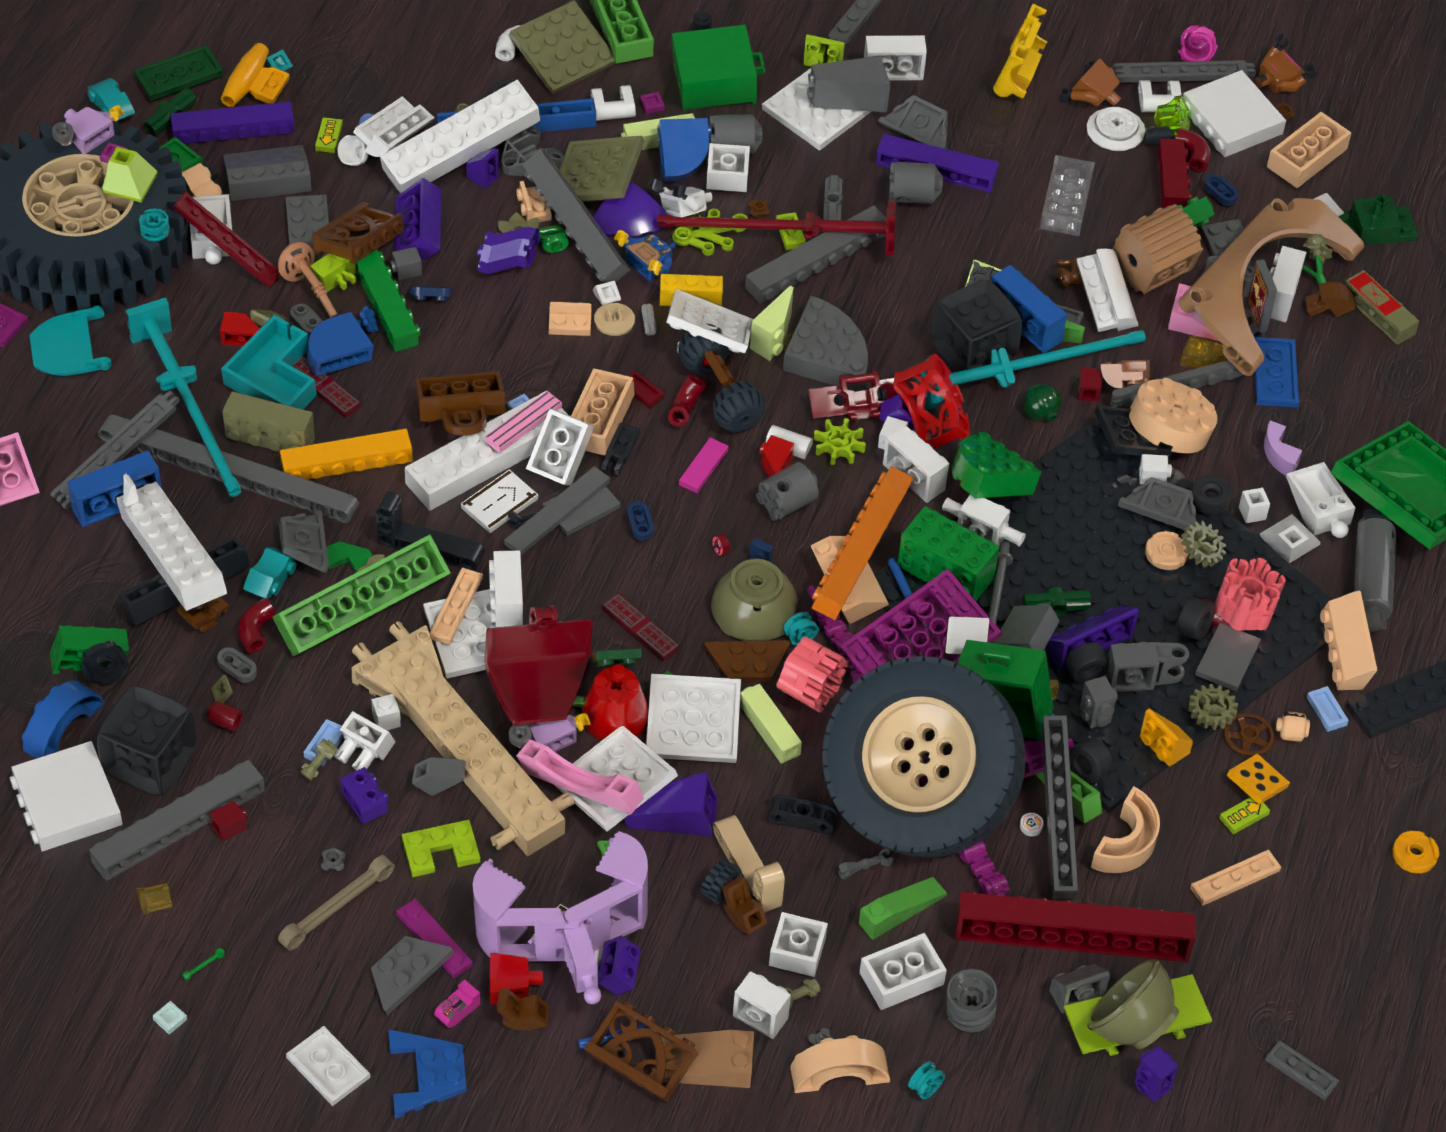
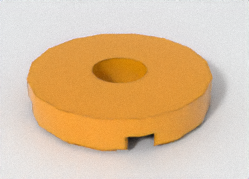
M1420 831L1404 832L1398 836L1393 845V858L1402 869L1411 873L1430 871L1435 866L1439 857V847L1435 840L1431 837L1428 838L1424 835L1425 833ZM1416 848L1421 854L1415 855L1410 849Z

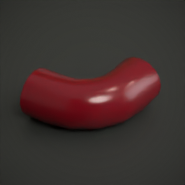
M1179 128L1175 139L1184 140V146L1188 148V152L1191 154L1188 161L1189 167L1195 172H1204L1210 162L1211 154L1207 142L1199 134Z
M694 375L687 376L671 404L668 419L674 426H683L688 422L696 401L706 387V384Z
M267 598L249 607L239 620L238 634L241 643L248 653H256L266 644V639L261 633L260 628L265 622L273 619L272 617L276 615Z

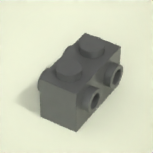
M1106 676L1086 681L1084 684L1079 708L1082 719L1087 721L1090 729L1097 726L1103 727L1111 723L1112 715L1115 711L1114 706L1118 698L1117 692L1114 687H1111Z

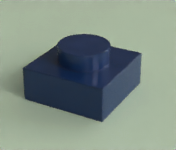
M754 538L750 544L749 557L771 562L773 560L774 546Z

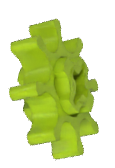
M845 418L844 424L839 427L833 426L831 421L827 419L825 421V430L827 432L814 431V441L823 443L816 446V455L825 452L831 454V465H835L836 458L840 456L846 457L848 462L853 464L854 453L852 451L865 452L866 443L857 441V439L863 437V428L851 431L848 429L849 419Z

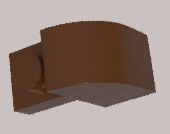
M1338 282L1319 284L1320 291L1305 297L1307 312L1311 317L1328 309L1339 317L1355 309L1353 293L1344 284Z
M739 876L722 886L726 900L723 903L724 909L732 922L740 930L749 935L768 924L762 904L751 898L745 878Z
M508 988L499 990L497 1012L503 1016L504 1026L515 1030H535L548 1026L549 1004L538 995L520 999Z

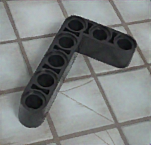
M391 491L385 492L376 508L377 540L381 545L401 550L431 535L446 564L472 571L478 568L485 553V548L480 543L404 522L402 499L398 494Z

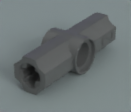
M831 175L825 179L823 220H841L843 179H840L837 175Z

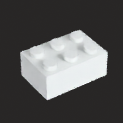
M866 36L864 58L881 56L889 80H923L927 53L925 36Z
M1282 246L1280 254L1276 253L1273 265H1276V267H1272L1270 271L1277 288L1271 319L1282 322L1287 321L1306 252Z
M549 409L526 469L561 484L571 486L595 426L560 411Z
M906 425L886 437L883 465L887 469L893 466L912 476L913 480L909 488L926 503L945 491L949 463L943 456L935 452L928 443L920 439L916 432L910 430Z
M494 551V560H489L491 623H496V627L523 625L520 551Z
M923 933L861 958L859 973L879 1008L883 1010L944 985L947 970L927 936Z

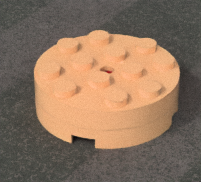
M1169 378L1150 380L1142 384L1131 405V412L1129 414L1132 425L1144 438L1157 446L1160 441L1173 446L1171 451L1178 453H1194L1202 450L1217 424L1215 407L1202 396L1201 391L1172 381Z

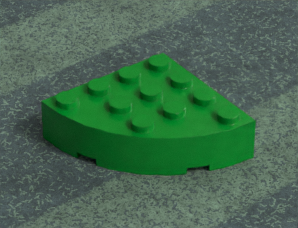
M978 432V434L965 437L961 441L951 470L955 480H960V486L974 498L1034 494L1041 471L1035 468L1032 462L1023 460L1019 457L1018 453L1009 451L1003 443L994 441L985 432Z

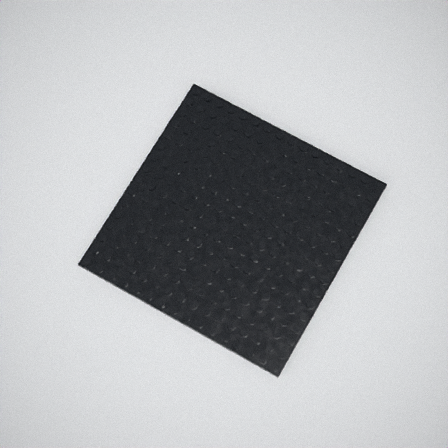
M1096 418L1033 463L1034 467L1041 471L1033 495L988 497L986 499L1010 510L1009 527L1026 534L1020 547L1010 542L1009 554L1012 555L1013 562L1010 565H1006L996 626L999 630L1003 627L1013 607L1022 606L1023 594L1045 593L1053 587L1063 588L1064 591L1088 590L1091 596L1090 609L1067 611L1064 615L1057 616L1060 621L1052 635L1060 634L1073 625L1082 624L1090 617H1097L1110 608L1114 609L1123 605L1135 607L1139 610L1133 637L1121 643H1180L1189 651L1187 662L1182 664L1185 674L1181 681L1156 685L1154 690L1117 692L1118 698L1115 702V711L1112 715L1111 723L1103 727L1097 726L1091 729L1087 721L1082 719L1079 708L1085 683L1074 681L1068 668L1059 671L1046 654L1053 701L1052 713L1055 716H1067L1068 739L1071 738L1073 740L1074 746L1087 738L1097 739L1107 747L1111 754L1112 767L1110 771L1099 780L1088 783L1100 792L1101 806L1107 812H1111L1126 800L1133 786L1138 789L1142 788L1169 767L1157 757L1150 746L1143 743L1140 737L1146 710L1151 709L1178 725L1193 741L1191 749L1216 731L1213 730L1211 725L1205 729L1204 723L1196 724L1197 718H1191V711H1188L1190 696L1194 694L1195 689L1200 691L1202 685L1207 689L1210 684H1213L1215 689L1219 686L1214 682L1195 675L1218 627L1211 625L1208 633L1201 640L1184 636L1178 631V619L1181 610L1191 597L1201 600L1206 598L1215 602L1230 561L1235 558L1238 560L1236 569L1240 559L1246 560L1249 564L1250 560L1254 558L1256 560L1257 558H1262L1267 561L1266 564L1270 565V571L1279 573L1276 584L1280 576L1283 575L1286 581L1268 628L1265 630L1242 631L1260 638L1261 642L1237 692L1222 686V691L1230 690L1229 696L1236 697L1234 702L1238 703L1237 714L1328 645L1324 638L1325 627L1324 623L1321 622L1320 613L1328 601L1332 599L1226 510L1217 515H1207L1196 509L1195 515L1198 524L1204 521L1205 526L1211 524L1212 530L1218 529L1217 535L1224 537L1221 543L1226 544V547L1223 548L1226 554L1222 556L1223 559L1213 567L1209 565L1203 567L1202 562L1196 565L1194 558L1189 559V554L1185 564L1178 569L1164 570L1152 565L1145 554L1149 538H1152L1157 532L1167 531L1178 534V537L1183 540L1181 535L1185 531L1118 506L1120 498H1126L1132 494V490L1143 485L1140 484L1139 478L1141 456L1112 453ZM1171 464V477H1167L1166 482L1192 491L1194 483ZM956 516L952 520L958 522V517ZM886 565L874 574L889 604L883 607L888 612L905 600V597L889 565ZM900 568L912 593H915L927 584L922 579ZM995 578L976 601L987 616H989ZM1110 648L1104 650L1107 659L1109 656ZM1175 650L1172 652L1175 657L1184 656L1182 651ZM1177 669L1168 670V673L1172 676L1180 674Z

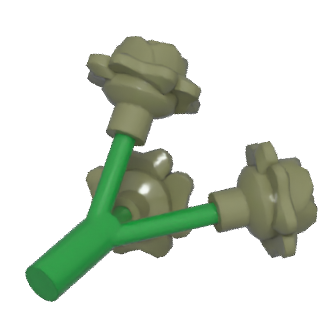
M1322 234L1309 235L1308 240L1305 241L1306 243L1303 246L1310 248L1309 258L1316 261L1317 273L1304 264L1302 269L1316 277L1318 284L1326 283L1323 275V264L1327 259L1332 258V249L1326 246L1328 239L1323 238Z

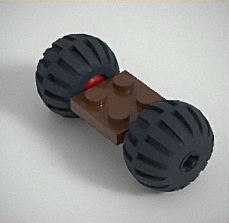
M719 327L717 329H710L721 334ZM687 331L679 342L678 353L681 362L694 373L704 374L710 373L713 370L724 387L716 395L713 402V413L717 423L722 428L736 433L746 431L750 427L755 426L763 417L765 410L762 393L754 385L747 382H737L733 378L731 371L724 363L730 351L727 346L719 345L715 341L712 343L711 340L699 335L693 336Z

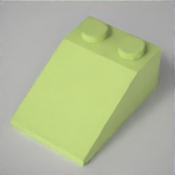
M789 286L752 321L750 349L769 361L775 355L778 356L783 350L792 311L794 289L792 286Z

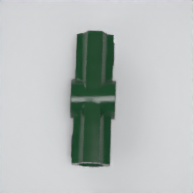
M187 88L183 89L170 101L163 100L158 105L156 112L143 122V128L148 134L152 136L157 135L170 123L172 124L171 114L182 113L188 110L197 102L196 96Z
M1053 587L1045 593L1023 594L1022 606L1051 605L1055 614L1061 616L1067 611L1090 609L1091 596L1088 590L1064 591L1063 588Z

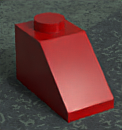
M224 312L220 329L221 344L244 346L260 328L246 314Z
M770 435L767 442H763L760 454H762V465L769 477L788 467L793 458V442Z

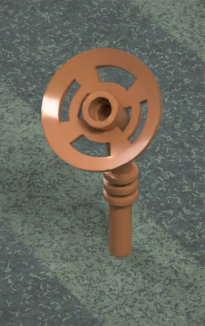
M294 242L288 245L279 257L278 270L280 275L291 282H296L306 277L313 286L314 294H317L316 297L321 300L329 317L337 316L338 314L327 296L328 292L325 290V286H323L322 282H319L310 269L315 259L312 248L304 242ZM302 248L301 253H297L294 256L290 254L294 250ZM286 261H288L287 267H288L289 273H287V272H286V269H285V263H286ZM303 272L302 275L295 277L296 273Z

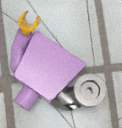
M120 105L112 107L107 113L95 111L90 107H85L79 112L69 109L64 115L66 121L53 126V138L60 142L62 146L74 143L82 154H86L114 136L112 121H117L119 116L124 115V112Z
M584 713L576 717L568 715L566 720L513 725L509 730V741L512 745L523 748L531 739L548 746L556 752L576 742V728L582 731L584 730V725H591L588 715Z

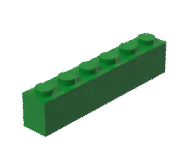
M376 249L356 262V273L394 352L418 346V337L421 336L419 326L417 324L414 325L412 312L410 309H406L405 298L399 294L398 284L396 280H392L389 266L384 264L383 253L381 251L378 252Z

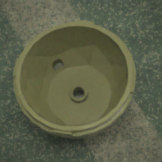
M749 559L727 571L718 581L711 602L712 614L720 629L728 636L743 641H769L779 636L782 637L786 634L783 629L784 624L792 616L798 614L799 607L797 593L791 580L776 565L763 559ZM753 607H754V608H761V610H760V611H754Z
M1156 958L1154 960L1150 959L1140 963L1126 973L1099 1000L1090 1013L1087 1025L1098 1035L1111 1042L1133 1045L1138 1050L1147 1047L1157 1040L1171 1026L1179 1013V1009L1174 1005V990L1171 979L1162 964Z

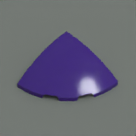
M630 181L624 198L606 199L593 218L607 237H611L612 234L616 235L618 230H622L631 238H640L643 233L652 231L655 234L665 229L666 227H657V215H668V213L644 190Z

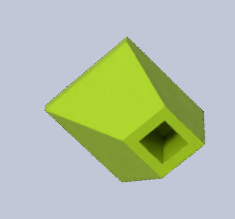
M807 34L803 65L811 66L843 61L845 43Z
M116 147L108 162L102 190L106 194L142 203L158 173L137 152Z

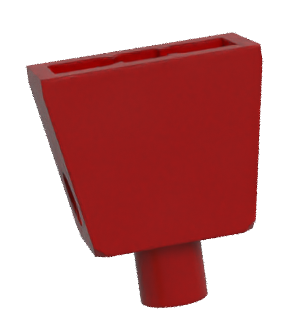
M490 953V1004H497L499 990L508 988L517 997L522 999L529 997V985H543V971H528V958Z

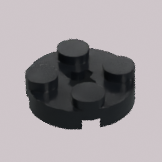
M109 640L96 644L82 653L81 666L85 677L91 682H99L100 685L112 684L121 679L124 675L123 671L128 666L124 650L116 645L114 641ZM103 661H108V665L105 667L99 664Z

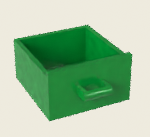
M746 25L672 33L673 63L683 110L747 102L757 104V75L764 74L766 70L762 53H752ZM759 60L760 66L755 67L754 61Z
M966 640L958 663L980 675L1003 695L1017 717L1023 737L1042 740L1041 724L1043 716H1051L1053 711L1046 651Z

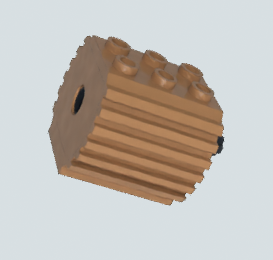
M1176 204L1164 209L1159 208L1148 217L1143 216L1132 225H1125L1120 230L1119 237L1115 240L1112 250L1116 252L1124 280L1130 284L1131 288L1134 287L1136 292L1142 291L1146 294L1191 271L1203 251L1200 243L1201 237L1200 234H1197L1196 225H1193V221L1189 220L1188 214H1184V210L1182 208L1178 209Z

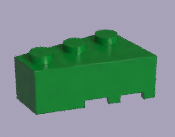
M59 626L50 651L52 674H59V670L74 668V671L81 670L82 653L96 644L109 640L114 641L116 645L120 646L127 657L129 646L126 629ZM103 661L99 665L102 664L105 667L108 665V661Z

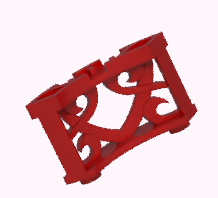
M936 353L929 356L927 361L905 371L896 372L893 383L895 391L902 397L910 412L916 434L933 449L958 438L963 440L970 433L968 414L963 413L961 405L964 402L958 385H953L949 378V375H951L950 370ZM928 370V373L923 377L921 373ZM912 377H916L921 382V384L917 381L910 382L913 384L914 389L907 381ZM938 385L939 388H940V391H938V390L935 389L934 387H936V386ZM928 390L936 396H944L946 402L941 407L939 418L924 409ZM939 428L938 436L931 439V436H935L937 434Z

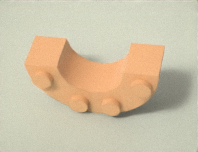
M1133 786L1123 803L1120 816L1121 819L1128 823L1132 833L1126 837L1115 839L1104 836L1094 853L1092 869L1104 873L1128 872L1144 864L1152 855L1159 833L1160 818L1152 800L1138 788Z
M855 1035L835 1040L832 1038L823 1039L819 1044L797 1054L790 1067L795 1093L819 1091L821 1085L825 1082L842 1076L860 1077L865 1080L866 1085L890 1082L883 1048L875 1042L859 1039Z

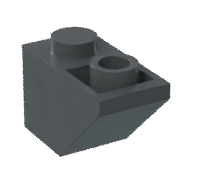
M430 757L415 764L412 784L431 796L438 794L464 781L466 761Z

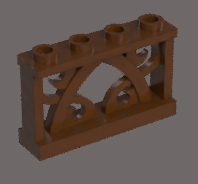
M362 202L312 234L314 253L322 254L326 252L348 259L350 263L355 264L403 232L402 214H390L371 208L369 203ZM369 229V232L365 235L350 237L356 231Z
M615 1001L614 1006L596 1034L584 1048L585 1051L668 1103L678 1084L699 1054L695 1049L696 1044L685 1037L680 1040L674 1036L676 1032L666 1025L662 1028L654 1024L656 1020L648 1014L639 1015L635 1012L636 1008L630 1003L624 1001L621 1004ZM626 1016L630 1019L631 1023L625 1027L621 1022V1030L624 1033L619 1035L615 1030V1021L619 1017ZM638 1023L642 1024L647 1028L637 1029ZM610 1030L615 1038L600 1048L599 1045ZM661 1037L668 1040L669 1043L664 1046ZM639 1038H652L657 1053V1060H643L634 1068L631 1067L633 1055L627 1042ZM620 1045H623L627 1051L626 1056L623 1058L617 1056L619 1051H623L619 1047ZM673 1048L682 1050L683 1060L679 1064H666V1059L674 1060L678 1057L671 1055ZM647 1065L657 1066V1070L652 1068L651 1074L644 1073V1068ZM666 1069L675 1071L667 1086H662Z

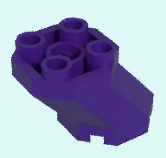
M529 226L501 234L487 231L484 246L480 245L477 257L480 258L477 270L482 273L492 274L519 266L530 268L537 253L534 249L535 244L539 245L540 228Z

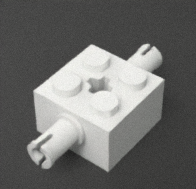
M969 495L963 505L947 498L942 506L943 511L958 517L957 523L974 531L986 540L994 542L997 546H1000L1002 541L1006 539L1020 547L1025 539V533L1009 527L1010 510L986 498H974L972 495Z

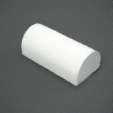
M775 425L771 426L766 438L767 442L770 435L793 442V456L802 459L806 458L813 445L812 438Z

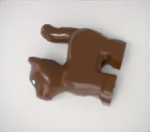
M1077 258L1058 259L1057 265L1070 267V270L1058 268V277L1055 280L1064 287L1070 284L1083 285L1077 266Z

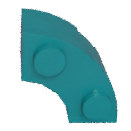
M108 78L88 87L89 99L92 103H95V106L101 109V112L107 113L112 107L120 105L124 115L119 116L118 120L135 113L125 92H120L118 83L114 79Z
M266 548L259 562L250 568L243 589L267 599L273 595L277 596L289 574L292 575L297 566L295 563L296 559L283 554L282 550L277 548Z

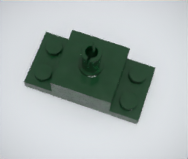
M1382 194L1380 198L1379 195H1376L1375 198L1353 199L1351 209L1343 211L1344 214L1338 216L1359 236L1364 245L1417 241L1418 238L1409 207H1395L1393 198Z

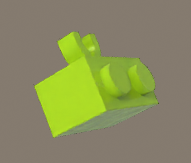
M327 254L310 266V269L319 282L323 283L327 292L337 285L345 290L347 288L345 281H350L352 284L356 282V277L354 276L356 274V263L352 264L348 259Z

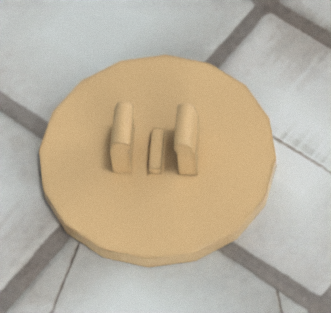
M609 303L597 309L594 314V324L604 334L620 336L632 330L635 324V315L626 305Z

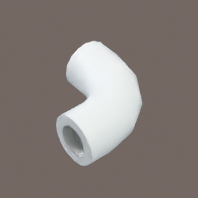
M521 25L511 27L499 36L495 49V55L499 60L509 61L514 58L517 46L509 36V33Z

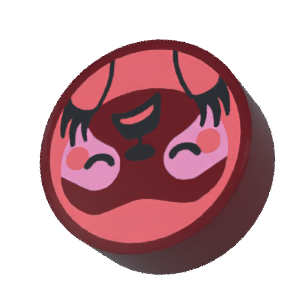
M722 533L712 537V545L718 556L728 554L730 544L727 537Z

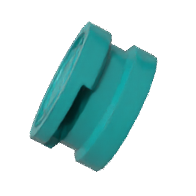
M155 208L144 211L145 214L140 215L139 218L140 231L143 238L148 241L165 239L170 232L169 219L166 212Z
M808 612L795 614L787 620L783 628L786 635H790L789 639L795 646L805 636L810 639L815 638L819 631L817 624Z
M931 1061L924 1063L913 1074L908 1083L912 1090L918 1091V1095L923 1100L933 1095L945 1079V1074L941 1070H936V1066Z

